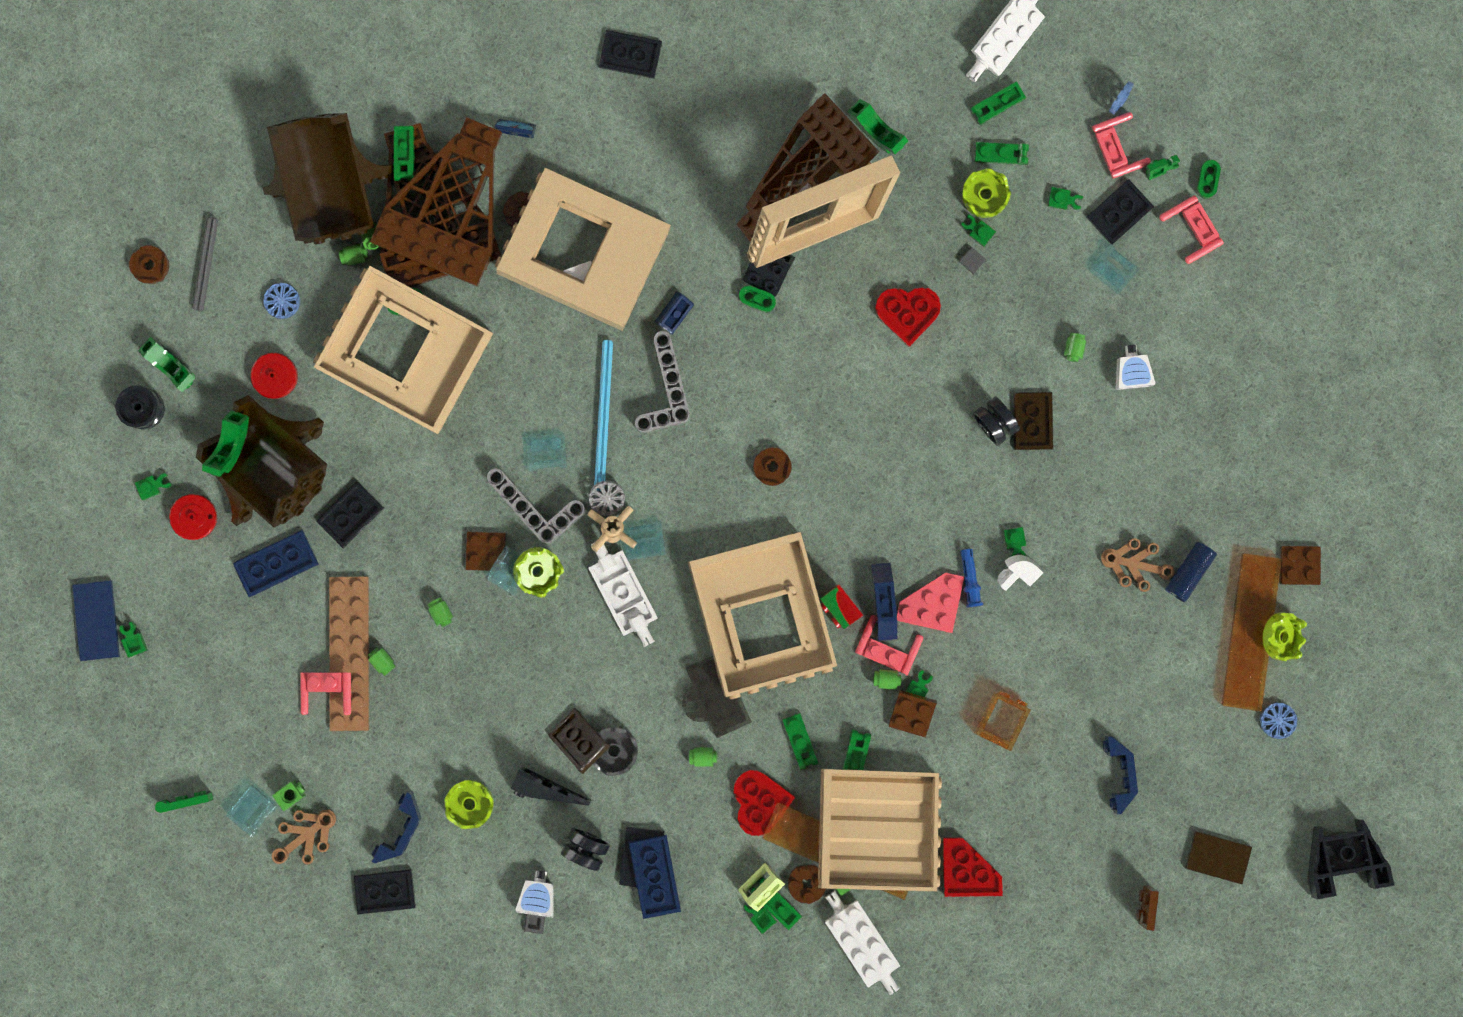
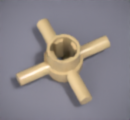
M627 506L618 517L610 516L606 519L593 509L588 512V516L601 525L602 535L591 546L595 552L606 541L615 543L622 540L631 548L637 545L635 540L623 532V522L633 512V509Z

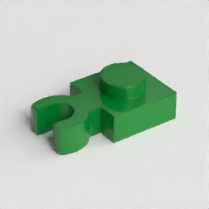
M1174 155L1167 160L1164 158L1150 162L1146 169L1148 180L1164 175L1168 170L1178 168V163L1180 162L1178 156Z
M1052 187L1048 207L1067 210L1068 205H1070L1074 210H1080L1081 206L1076 205L1075 200H1082L1083 196L1074 195L1072 197L1070 196V190Z
M968 214L967 218L971 221V224L966 225L962 222L961 227L965 230H971L972 232L969 236L985 247L996 231L982 220L977 224L975 218Z
M168 474L159 475L157 480L152 475L135 482L141 500L144 501L161 494L159 490L161 487H171V483L163 484V478L167 477Z
M1023 527L1003 530L1007 549H1013L1011 557L1017 553L1026 556L1025 552L1021 549V547L1026 546Z
M129 622V631L125 629L124 625L119 626L120 632L126 636L121 641L128 658L148 651L142 633H135L136 624L134 622Z
M921 670L918 673V681L912 680L906 692L925 697L929 689L925 688V685L932 681L933 676L930 675L927 680H923L922 674L924 671Z
M747 905L744 906L747 912L754 915L750 920L761 934H764L777 923L776 919L765 907L757 912L755 909H749Z

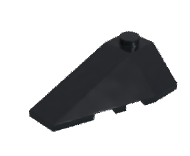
M521 767L518 770L511 786L514 794L521 798L526 796L587 806L592 801L525 767Z

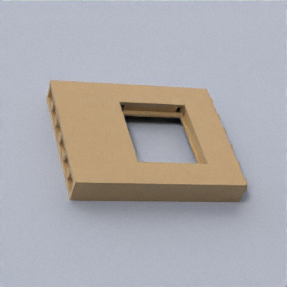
M892 155L762 207L747 252L749 261L758 268L878 219L900 175ZM830 203L826 213L787 228L790 218Z
M545 168L543 173L539 172L535 183L537 185L535 190L531 189L529 192L527 206H523L519 216L521 219L519 223L515 222L511 233L513 235L511 240L507 239L504 244L503 250L505 252L503 256H499L496 261L497 274L623 331L670 231L671 225ZM560 207L608 229L584 281L536 260Z
M371 266L368 269L364 268L360 275L362 280L359 286L355 285L351 291L352 299L349 303L346 302L341 310L343 313L341 319H336L332 326L334 331L331 337L327 336L323 342L324 350L316 355L313 361L315 363L314 368L439 434L493 333ZM383 306L430 331L402 383L354 358Z
M801 532L688 562L724 697L729 696L730 700L741 697L740 693L746 691L748 694L759 692L761 687L766 686L767 689L778 687L777 683L785 681V684L796 682V678L800 676L807 679L814 677V673L821 671L822 674L832 672L833 667L837 666ZM788 594L801 645L744 661L730 609Z

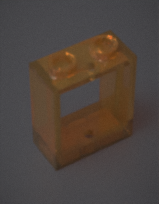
M1000 690L999 694L993 693L974 733L1012 751L1031 709L1027 708V703L1019 699L1015 702L1009 699L1011 695ZM998 699L1023 711L1009 741L984 730Z

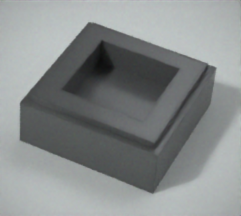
M971 247L959 263L974 274L986 259Z
M526 914L524 932L543 934L546 917Z

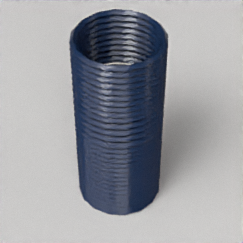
M1196 542L1165 590L1170 594L1174 593L1178 600L1186 602L1201 578H1203L1202 576H1204L1206 570L1209 569L1216 558L1217 553L1203 543Z

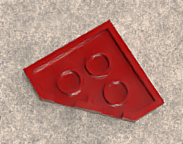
M943 837L944 897L1003 896L1002 876L962 837Z

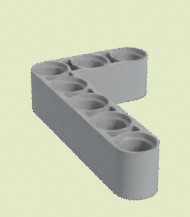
M665 331L655 334L654 344L670 408L638 416L635 420V426L641 433L684 424L690 417L671 337ZM665 336L668 338L667 344L659 345L657 343L658 338ZM664 355H671L673 360L671 363L665 364L662 362V357ZM675 373L677 380L672 383L668 382L666 379L667 375ZM678 391L682 394L679 401L671 399L673 392ZM679 410H684L687 414L682 420L676 418V412ZM659 415H666L668 421L665 424H659L657 422ZM647 419L649 426L646 429H641L639 427L640 420Z
M495 468L487 474V480L543 543L554 542L585 513L584 504L574 500L547 521L502 470ZM498 472L501 474V480L498 483H494L492 475ZM507 487H513L514 494L511 497H506L505 495ZM520 501H525L527 504V508L524 511L517 509ZM574 504L581 506L579 514L574 515L571 512V507ZM533 515H537L540 519L539 524L536 526H532L530 523V518ZM565 517L567 524L564 527H559L557 525L558 518ZM547 529L552 531V538L549 540H545L542 535Z

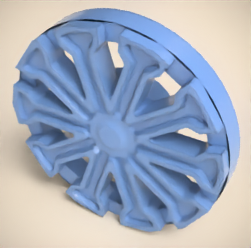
M1128 81L1123 87V90L1109 110L1110 113L1114 115L1123 106L1130 95L1129 93L1134 83Z
M278 283L272 285L266 291L263 303L271 316L278 319H287L298 311L300 296L291 285ZM272 290H274L276 296L271 294ZM268 297H271V298L274 299V300L267 301V300H268ZM290 301H296V304L293 305ZM275 304L271 309H269V305ZM287 307H291L293 311L289 312Z
M1272 703L1262 711L1260 725L1268 736L1275 739H1283L1289 737L1295 731L1297 716L1294 710L1287 704ZM1271 710L1273 715L1268 714L1267 711ZM1267 717L1270 721H1264V718ZM1293 720L1292 725L1286 722ZM1266 725H1272L1269 729H1266ZM1285 726L1290 728L1289 732L1286 730Z

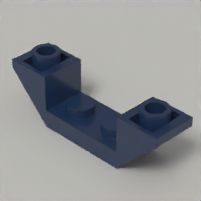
M871 564L876 601L878 641L898 639L895 590L891 564Z
M1108 735L1102 741L1103 751L1107 752L1108 756L1123 755V758H1120V766L1122 770H1125V777L1122 778V782L1127 792L1112 793L1113 798L1109 799L1111 810H1114L1116 814H1122L1138 793L1134 754L1112 736Z
M408 791L406 794L403 793L398 802L400 804L398 810L412 816V818H407L403 826L405 828L403 835H399L394 845L397 847L394 848L384 842L380 846L376 845L372 852V856H374L373 863L400 856L405 852L421 820L419 808L412 791Z

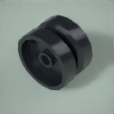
M137 385L131 386L123 390L116 399V415L122 423L129 427L141 430L151 429L158 425L164 417V401L152 389Z
M996 396L987 402V409L980 407L973 412V416L982 431L996 446H999L1006 440V434L1012 436L1020 430L1012 413Z
M572 828L568 836L571 843L565 844L560 854L582 867L599 871L603 860L598 855H606L610 844L589 832Z

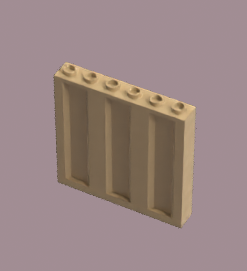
M821 769L818 888L937 891V887L940 886V876L937 875V868L940 867L941 862L940 856H938V848L941 845V838L938 836V828L941 827V817L938 816V808H941L939 789L942 786L939 773Z

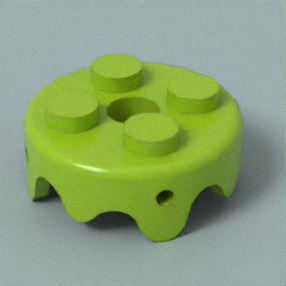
M989 168L973 172L967 178L962 189V200L965 207L970 213L981 218H991L1001 213L1007 206L1011 196L1007 177ZM984 189L989 190L991 197L983 199L980 192Z
M533 547L524 551L517 558L513 568L516 584L525 593L540 598L545 597L550 590L558 586L559 576L564 573V568L558 557L550 550L542 547ZM536 566H540V573L533 575V569Z
M1279 612L1271 616L1263 631V645L1267 654L1272 659L1279 661L1301 658L1303 654L1300 648L1306 642V638L1301 634V629L1305 628L1307 623L1296 617L1293 613Z
M464 780L457 783L449 790L445 797V815L450 822L461 829H472L482 826L493 812L494 800L491 791L483 783L476 780ZM466 799L474 800L475 807L473 809L465 807Z

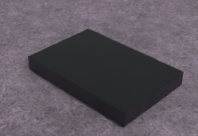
M606 30L599 68L655 79L662 41Z
M1128 179L1086 218L1113 245L1154 208V205Z
M356 481L316 522L344 549L384 507Z
M626 826L619 885L637 887L628 842L664 835L665 831Z
M412 869L354 875L357 915L416 908Z

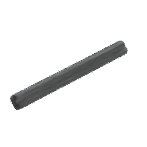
M208 217L206 221L192 306L197 311H203L218 226V219Z

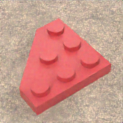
M944 573L901 600L897 611V621L952 633L964 577Z

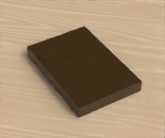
M1052 392L1013 393L1014 418L1020 427V430L1014 434V450H1053Z
M576 708L548 735L582 774L610 747Z
M1195 831L1185 869L1243 885L1252 847Z

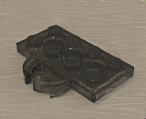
M713 655L685 667L693 685L685 691L682 698V707H686L690 701H694L698 705L695 712L686 713L687 717L697 722L709 721L716 738L752 723L741 697L731 700L729 696L724 697Z

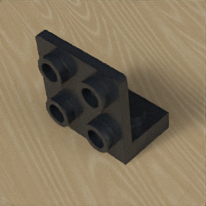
M787 255L758 268L755 267L754 263L750 262L742 280L776 297L795 257Z

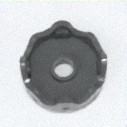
M608 727L601 730L599 734L610 746H618L620 753L617 756H612L608 748L593 765L608 776L626 773L635 764L638 756V745L634 736L621 727Z

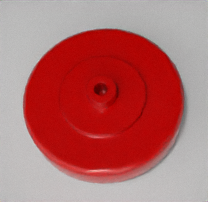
M267 353L254 362L250 377L254 389L260 395L271 399H279L289 395L294 390L298 381V371L294 362L289 357L280 353Z
M184 495L177 499L170 509V525L180 537L188 540H199L205 538L214 530L217 523V511L214 504L202 495Z

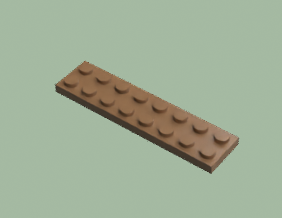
M329 577L330 672H351V714L345 715L343 713V692H330V731H369V577Z

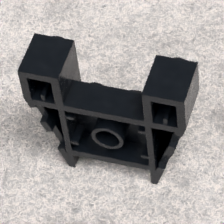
M1354 819L1355 831L1324 836L1322 827L1314 826L1307 877L1311 898L1323 899L1337 896L1333 876L1365 871L1368 887L1378 889L1395 886L1391 866L1384 858L1379 845L1376 844L1363 819Z

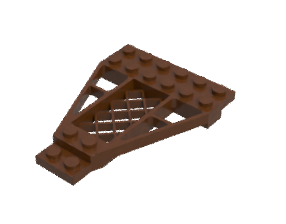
M824 93L797 120L745 206L749 212L741 218L737 226L751 242L762 207L787 198L785 194L788 192L789 197L826 182L839 168L844 174L862 168L879 153V150L829 96ZM806 129L811 135L810 139L792 155L790 150L802 130ZM788 155L789 160L781 167V165L783 164L784 160Z
M466 117L460 133H457L385 206L370 243L478 287L493 255L495 150L503 133ZM442 158L431 188L425 191L414 186ZM463 158L474 164L466 167ZM461 159L464 168L454 172L450 163ZM447 166H449L451 173L443 176ZM478 166L482 175L471 179L468 170ZM466 171L469 180L459 184L456 175ZM453 177L456 186L446 189L443 180ZM489 177V215L486 216L474 210ZM476 181H479V183H478V185H477V187H476V189H475L473 183L476 182ZM441 182L444 191L436 194ZM471 184L474 193L464 197L461 188ZM410 189L426 195L420 214L415 219L392 210L394 205ZM458 189L462 198L451 202L448 193ZM446 194L449 203L439 207L435 198ZM472 198L468 206L466 200ZM434 200L436 209L429 211L432 201ZM464 202L467 210L456 214L453 205ZM451 207L454 216L444 219L441 210ZM438 212L442 221L431 225L428 216ZM472 215L489 221L487 248L463 239ZM464 216L462 223L460 224L458 218ZM456 219L459 228L449 232L446 223ZM443 224L446 231H443L436 227Z
M421 123L411 125L414 127V168L418 167L415 171V176L420 172L423 165L426 166L436 155L426 141ZM394 131L384 133L389 150L388 163L389 165H394ZM441 159L431 168L432 170L428 178H421L425 180L422 187L423 190L426 189L429 183H433L431 178L434 173H437L442 162ZM401 166V171H407V166ZM446 168L445 172L447 174H450L451 172L448 168ZM394 173L388 174L385 206L391 201L393 184H395L397 193L402 190L400 183L408 184L402 180L395 181ZM441 182L436 194L439 193L440 190L441 192L444 191ZM462 187V188H461L462 193H463L465 196L469 195V194L465 191V189ZM407 192L400 199L404 215L414 218L411 215L416 207L422 209L418 202L424 194L419 193L413 202L406 198ZM446 194L442 195L444 202L436 199L441 205L449 203ZM472 198L466 200V203L471 202ZM406 201L413 204L410 211H408ZM464 202L453 205V207L464 204ZM476 205L475 209L479 213L484 214L482 210ZM446 208L448 217H452V208ZM432 214L436 217L433 223L435 224L441 219V217L439 214ZM455 219L447 222L448 230L450 227H452V230L457 229ZM485 220L483 223L467 227L463 239L487 248L489 221ZM494 230L493 255L489 263L497 261L499 256L502 257ZM381 248L380 257L386 274L408 287L449 276L394 252H386V249Z

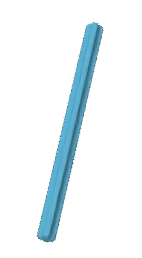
M603 340L594 485L605 481L613 352V342L611 340Z

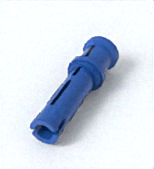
M973 549L960 550L966 584L964 592H966L968 602L966 608L983 606L979 591L981 586L978 585Z

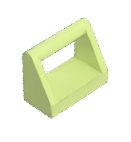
M764 863L738 891L748 905L758 912L785 883ZM768 872L770 876L749 896L746 892Z

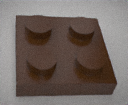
M467 532L466 570L505 571L506 533Z
M1281 546V584L1321 585V547Z
M899 690L889 727L926 738L937 700Z
M1144 885L1143 890L1139 892L1141 909L1137 910L1136 919L1143 928L1154 931L1159 891L1151 886Z

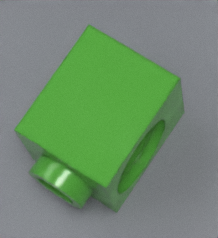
M294 780L272 796L281 809L285 811L306 795L304 794V786L300 782L296 783ZM289 789L294 791V799L288 798L287 791Z

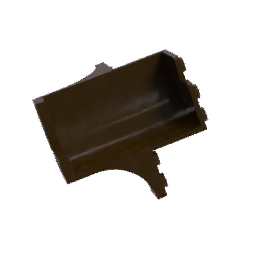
M347 113L320 114L267 127L274 155L275 170L272 182L262 188L264 195H272L273 198L281 196L285 198L295 241H303L304 244L313 242L314 245L325 243L327 238L346 240L352 238V234H365L368 232V229L374 228L364 185L372 183V179L375 178L377 180L388 178V174L394 173V165H376L368 161L359 152L353 140Z
M249 395L234 401L232 411L249 416L247 434L241 453L229 473L224 472L220 477H216L229 498L232 511L231 522L234 525L238 526L248 522L254 510L275 528L280 524H285L294 516H300L315 495L319 494L322 490L321 485L326 475L327 463L305 444L321 436L324 421L320 418L309 421H290L279 418L266 411ZM221 433L198 444L195 458L202 464L216 449Z

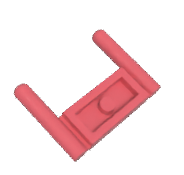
M1131 112L1092 126L1113 179L1145 167L1151 162L1150 158H1145L1128 165L1127 158L1113 126L1132 119L1133 114Z
M1195 195L1159 216L1161 221H1166L1182 212V215L1202 246L1201 249L1185 257L1187 264L1224 244Z
M871 615L855 653L908 675L923 641V636L916 635L909 654L903 653L869 638L877 621V616Z
M351 672L300 673L302 715L308 714V692H343V713L345 715L351 714Z

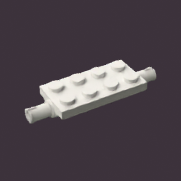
M1038 0L1009 1L971 50L976 55V63L966 74L967 77L970 76V80L976 82L983 71L987 69L996 76L1001 75L1045 18L1035 6Z
M603 544L595 552L599 559L598 563L589 567V570L623 636L633 631L637 632L643 647L649 645L646 637L650 644L655 642L647 626L648 623L658 619L623 550L612 555L608 553Z
M835 890L831 892L835 900L832 899L830 894L826 895L825 898L833 908L834 915L827 919L825 923L867 987H870L877 981H881L889 995L894 993L890 986L893 987L895 992L898 991L899 986L890 974L899 968L900 964L858 900L846 905L843 904Z

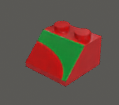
M840 585L835 586L820 598L821 608L825 613H831L834 617L831 621L837 628L842 627V629H845L863 616Z

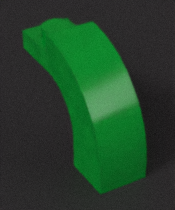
M859 99L847 111L854 123L886 153L896 154L908 142L904 135L890 128L877 115L869 103Z
M150 337L138 350L146 360L164 373L181 392L193 384L196 375L154 338Z
M231 410L222 419V429L218 445L212 455L202 464V471L218 477L224 472L229 473L245 442L249 416Z

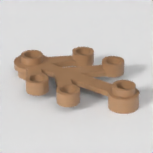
M1136 538L1130 539L1126 545L1118 550L1107 549L1102 553V564L1113 569L1122 587H1129L1132 580L1129 576H1125L1120 565L1127 566L1141 592H1147L1150 589V583L1144 580L1138 569L1159 574L1160 578L1164 580L1171 579L1175 573L1174 568L1168 564L1157 566L1140 562L1147 556L1159 552V546L1156 543L1148 544L1144 550L1129 559L1121 556L1130 550L1139 549L1141 544ZM1132 541L1137 542L1136 548L1131 546ZM1151 545L1156 547L1155 552L1150 551ZM1109 555L1114 556L1113 562L1108 560ZM1166 568L1170 570V574L1168 576L1164 574V570ZM1123 578L1128 579L1127 585L1122 583ZM1143 582L1147 584L1145 590L1141 588Z
M325 809L319 814L305 813L303 810L294 813L293 818L297 822L303 820L316 822L311 827L290 825L288 822L279 824L278 830L281 834L296 833L301 835L286 847L275 849L272 853V860L277 864L287 861L289 853L306 841L302 862L304 864H311L314 861V855L312 854L315 833L320 829L321 837L320 842L317 844V849L320 852H326L329 849V828L333 827L336 823V815L331 810ZM298 812L303 814L301 820L296 817ZM326 815L330 817V821L328 823L324 822L323 820L324 816ZM283 824L287 825L288 827L287 831L285 832L281 829V826ZM321 843L326 844L327 847L325 850H322L320 848ZM279 852L284 853L283 859L278 857ZM306 855L311 856L310 862L305 860Z

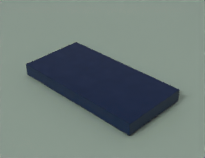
M301 530L234 562L233 565L250 598L319 565L304 531Z
M102 581L72 585L80 661L120 657L113 582Z
M667 834L628 842L643 919L681 912Z

